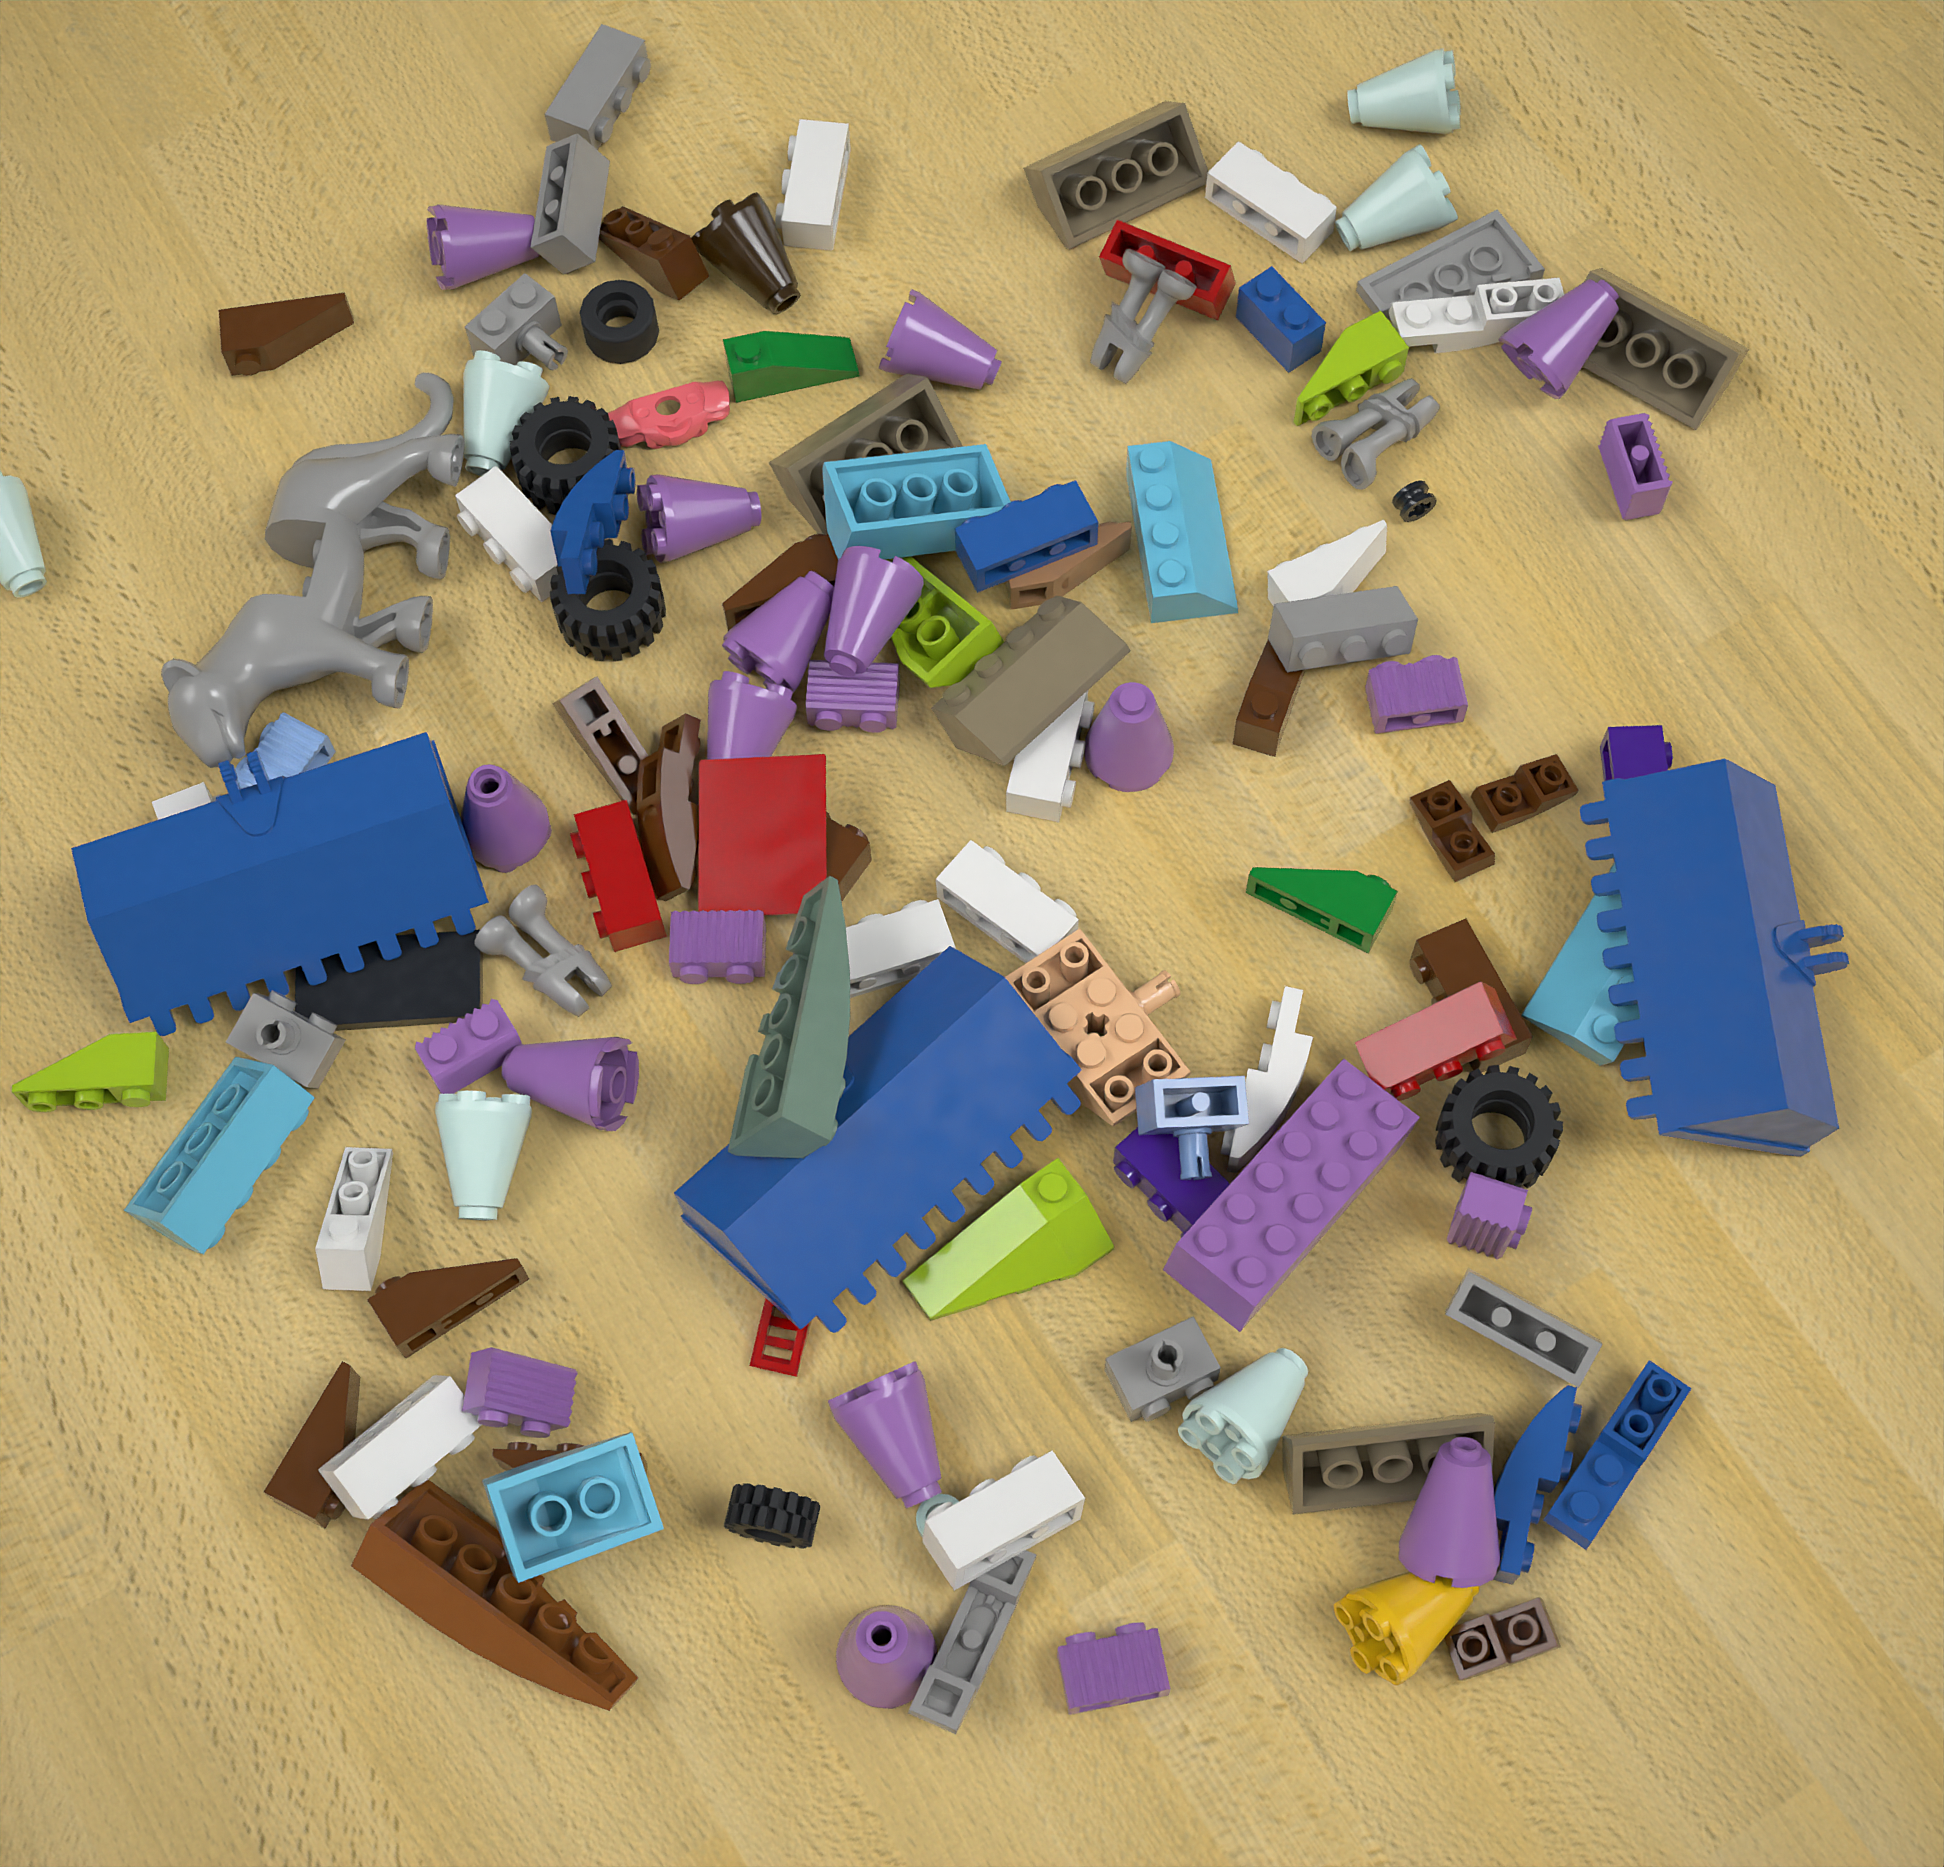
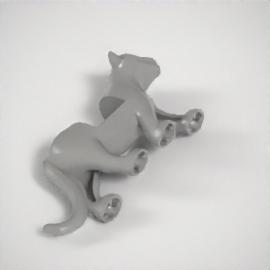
M424 372L417 375L415 386L429 396L431 404L424 419L413 428L389 439L357 444H338L314 449L297 459L292 468L287 470L280 479L265 529V540L270 548L284 559L301 566L314 568L312 577L307 576L304 580L303 597L283 594H261L251 597L234 617L225 634L199 662L194 665L188 661L174 658L163 665L161 677L169 691L168 711L172 727L195 755L209 768L219 767L218 763L226 760L231 762L233 758L240 759L246 755L244 738L249 719L260 702L276 690L312 683L336 672H344L372 681V696L378 703L401 709L408 683L409 658L407 655L387 652L378 649V647L398 639L404 647L414 652L423 653L427 650L432 626L433 600L431 596L412 597L359 619L364 582L363 551L384 544L407 542L417 549L416 563L421 573L437 579H443L446 575L450 551L448 528L428 522L410 509L391 506L384 502L405 480L428 469L433 478L454 487L458 484L463 462L464 438L459 434L441 435L452 420L454 399L450 385L441 377L433 373Z

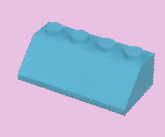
M1172 441L1128 446L1126 477L1151 623L1238 613L1211 459Z
M986 444L824 462L822 467L827 532L838 560L841 558L844 550L852 546H867L879 549L881 552L878 558L881 559L955 551L956 527L961 526L972 517H984L999 511L1011 502Z
M1615 862L1608 873L1616 872ZM1594 894L1521 1014L1523 1018L1599 1066L1614 1062L1624 1044L1616 1040L1614 1026L1619 1022L1640 1019L1638 1004L1614 1006L1611 1004L1608 994L1610 986L1634 981L1632 967L1608 969L1604 965L1602 956L1603 951L1607 948L1628 944L1626 930L1604 933L1599 930L1597 924L1598 913L1622 908L1620 894L1612 896H1596Z
M235 1057L124 1211L182 1247L204 1255L207 1249L212 1248L220 1241L225 1233V1224L233 1212L245 1205L250 1199L254 1189L253 1184L263 1170L270 1168L277 1161L281 1153L280 1146L290 1132L295 1131L304 1123L309 1113L307 1108L315 1097L276 1066Z

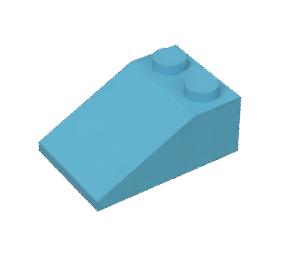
M632 1432L533 1461L482 1480L513 1576L518 1583L664 1529Z

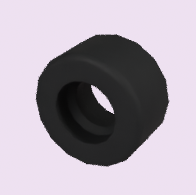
M607 281L593 288L583 299L580 309L581 323L586 344L595 356L606 362L623 364L634 362L644 357L655 346L659 335V326L654 301L642 286L632 281ZM625 316L633 318V321L625 326L610 327L606 325L608 321L616 317Z

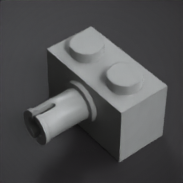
M525 273L465 326L473 356L478 350L488 351L499 356L501 362L517 366L518 362L523 361L532 354L545 364L549 370H555L558 368V365L552 361L553 358L562 365L568 354L565 346L560 345L550 337L562 326L555 296Z
M272 990L269 996L253 993L226 1043L260 1062L276 1066L288 1077L308 1088L319 1089L346 1039L334 1033L337 1025L313 1012L309 1019L293 1011L297 1003Z
M1194 1316L1121 1350L1105 1360V1372L1131 1422L1142 1416L1145 1422L1154 1420L1171 1409L1169 1403L1186 1395L1189 1400H1193L1215 1386L1213 1382L1218 1380L1221 1369Z

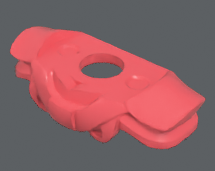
M695 381L629 400L621 407L610 411L608 415L609 419L613 420L616 426L620 446L629 447L643 441L652 449H659L664 445L676 446L688 442L691 438L702 436L708 430L707 423L723 420L729 415V392L723 381ZM667 400L677 401L681 405L680 409L672 415H662L656 411L658 405Z

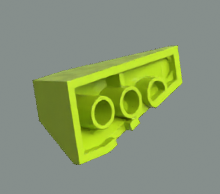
M1057 1158L1014 1188L903 1280V1284L930 1321L984 1305L989 1300L1015 1292L1020 1294L1030 1291L1032 1287L1057 1279L1063 1281L1076 1277L1113 1251L1114 1245L1087 1194L1060 1159Z

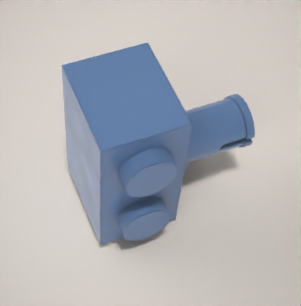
M1245 1076L1153 1079L1135 1087L1139 1135L1173 1134V1137H1178L1181 1180H1191V1178L1199 1180L1212 1177L1207 1135L1212 1134V1132L1231 1131L1249 1124Z

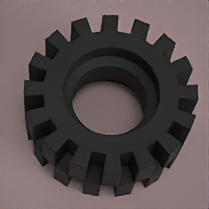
M743 1483V1485L735 1484L732 1489L724 1528L729 1529L732 1533L740 1534L741 1537L754 1538V1541L761 1543L765 1541L775 1546L784 1545L788 1548H795V1546L801 1549L812 1547L821 1506L817 1501H811L812 1499L807 1496H798L799 1493L785 1492L781 1488L773 1487L771 1489L765 1485L757 1484L754 1486L750 1483Z

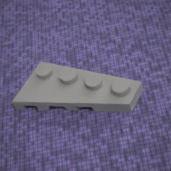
M1495 210L1359 280L1356 292L1373 314L1381 310L1386 318L1390 319L1389 310L1392 302L1474 295L1477 285L1542 279L1545 268L1501 213Z

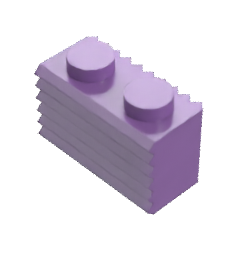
M1646 413L1610 419L1606 422L1607 426L1604 427V435L1601 436L1602 440L1600 445H1598L1622 519L1625 520L1660 514L1673 483L1668 480L1670 474L1666 473L1668 467L1663 465L1665 459L1661 458L1663 452L1658 450L1660 445L1656 443L1657 437L1653 436L1655 430L1651 428L1652 422L1648 421L1650 415Z
M1432 655L1414 664L1407 663L1406 665L1396 661H1388L1377 665L1368 672L1365 691L1375 734L1464 721L1468 702L1456 657L1446 659L1440 655Z
M809 660L806 693V714L809 725H816L819 729L827 731L838 730L843 725L846 727L854 726L872 733L882 732L887 727L890 729L897 728L900 687L899 664L872 662L864 673L847 677L834 672L829 666L830 663L826 660Z
M684 910L682 912H671L669 966L673 977H680L682 982L688 984L705 983L708 977H726V980L731 983L746 984L752 982L754 977H765L766 923L763 911L748 910L744 912L738 910L735 912L729 910L725 912L720 910L716 912L711 910L707 912L702 910L697 912L693 910L688 912Z
M491 999L489 1005L482 1004L481 1009L474 1008L473 1014L466 1013L465 1018H458L456 1024L449 1023L448 1029L441 1027L440 1033L433 1032L432 1037H425L423 1043L416 1042L415 1049L440 1093L454 1094L502 1066L505 1056L511 1053L517 1045L523 1044L498 1000Z
M1471 1172L1455 1209L1447 1236L1448 1243L1451 1245L1456 1242L1459 1248L1465 1245L1468 1251L1475 1248L1477 1254L1484 1251L1487 1257L1493 1254L1496 1260L1503 1256L1507 1247L1517 1249L1521 1235H1524L1532 1212V1207L1524 1205L1528 1190Z
M493 1347L471 1353L462 1411L478 1415V1423L481 1425L506 1427L508 1424H514L515 1426H521L520 1433L525 1436L547 1438L550 1436V1431L567 1428L571 1423L569 1417L572 1414L571 1406L574 1403L572 1400L575 1394L573 1388L576 1385L575 1377L578 1373L576 1369Z
M1138 1622L1115 1628L1116 1636L1096 1640L1095 1632H1084L1066 1637V1645L1057 1648V1657L1069 1715L1169 1696L1170 1685L1158 1628L1146 1630L1145 1623Z

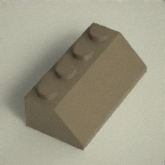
M1164 101L1023 168L1037 207L1066 249H1071L1111 230L1116 220L1126 223L1205 185L1208 172L1186 104L1172 101Z
M1603 268L1590 271L1585 281L1588 279L1596 283L1600 279L1606 281L1619 296L1615 301L1619 310L1583 367L1697 430L1729 386L1749 348Z
M907 373L776 457L769 464L788 500L817 534L826 535L828 534L825 502L822 498L824 495L822 470L824 462L963 446L928 377Z
M1056 595L1054 598L1043 602L1039 606L1037 613L1023 626L1012 630L1007 635L1006 641L992 654L981 658L975 664V669L962 681L947 688L943 693V698L931 709L957 749L1005 766L1131 650L1117 634L1082 602Z
M1483 1413L1451 1415L1440 1418L1282 1436L1283 1473L1293 1514L1417 1500L1440 1446L1457 1437H1467L1478 1441L1490 1454L1492 1467L1495 1428L1493 1415Z

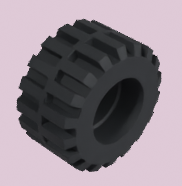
M568 396L567 401H560L559 397L550 398L551 403L544 406L542 402L534 405V412L532 414L525 412L520 417L522 426H514L512 431L513 440L510 441L511 458L522 492L527 499H532L533 505L537 508L542 509L544 506H547L548 513L554 515L557 514L573 487L589 470L615 450H621L616 426L613 420L609 419L608 413L603 408L596 410L595 403L586 399L581 404L578 397ZM576 448L587 451L583 457L572 463L555 464L549 462L553 455L565 449Z
M604 539L603 548H597L596 575L590 576L585 594L567 593L562 566L558 565L556 566L558 575H552L550 581L552 591L549 593L560 633H563L564 639L570 647L576 645L577 652L585 657L592 652L594 660L604 661L605 656H612L613 661L623 660L622 654L630 652L633 657L641 653L640 645L644 644L649 647L655 641L653 632H661L663 627L662 618L666 617V607L660 577L652 559L647 560L646 553L640 548L632 551L631 543L621 541L619 546L613 544L612 539ZM616 590L630 595L623 604L610 610H595L587 607V604L593 597L605 591Z
M1499 1065L1488 1066L1485 1075L1478 1068L1469 1072L1466 1081L1461 1078L1454 1085L1451 1094L1449 1093L1437 1121L1436 1131H1438L1435 1143L1436 1150H1443L1440 1157L1441 1163L1444 1168L1451 1165L1454 1167L1451 1177L1458 1183L1463 1178L1468 1180L1470 1173L1473 1172L1520 1188L1524 1185L1528 1189L1536 1183L1539 1175L1543 1176L1561 1142L1559 1138L1563 1132V1121L1557 1120L1561 1113L1558 1102L1549 1103L1553 1094L1547 1085L1541 1089L1535 1085L1538 1077L1529 1072L1528 1076L1523 1078L1518 1075L1520 1068L1509 1066L1507 1072L1504 1073L1500 1072ZM1484 1113L1503 1114L1511 1118L1519 1126L1523 1133L1524 1144L1517 1148L1506 1150L1489 1146L1476 1134L1472 1119Z

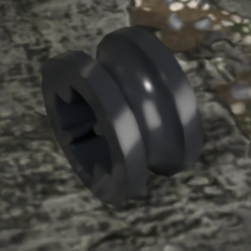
M1414 481L1399 490L1393 497L1392 503L1396 509L1401 510L1400 516L1404 522H1412L1422 518L1436 505L1437 500L1432 493H1427L1429 487L1425 481Z

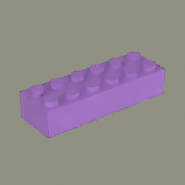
M1343 1059L1176 1243L1163 1270L1236 1330L1241 1332L1403 1145L1420 1117L1351 1063Z

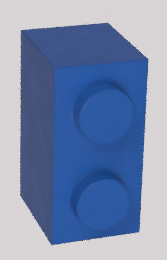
M1273 266L1239 287L1236 318L1288 373L1321 352L1326 322Z

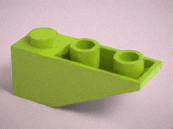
M1381 310L1344 329L1297 398L1294 416L1296 426L1309 420L1317 421L1326 416L1332 408L1346 401L1354 402L1361 398L1367 390L1382 382L1384 384L1391 383L1404 372L1409 347Z
M157 1032L109 1034L12 1085V1093L26 1108L36 1112H51L56 1110L57 1106L69 1105L85 1110H96L102 1108L103 1104L122 1103L128 1107H146L150 1105V1101H166L169 1047Z

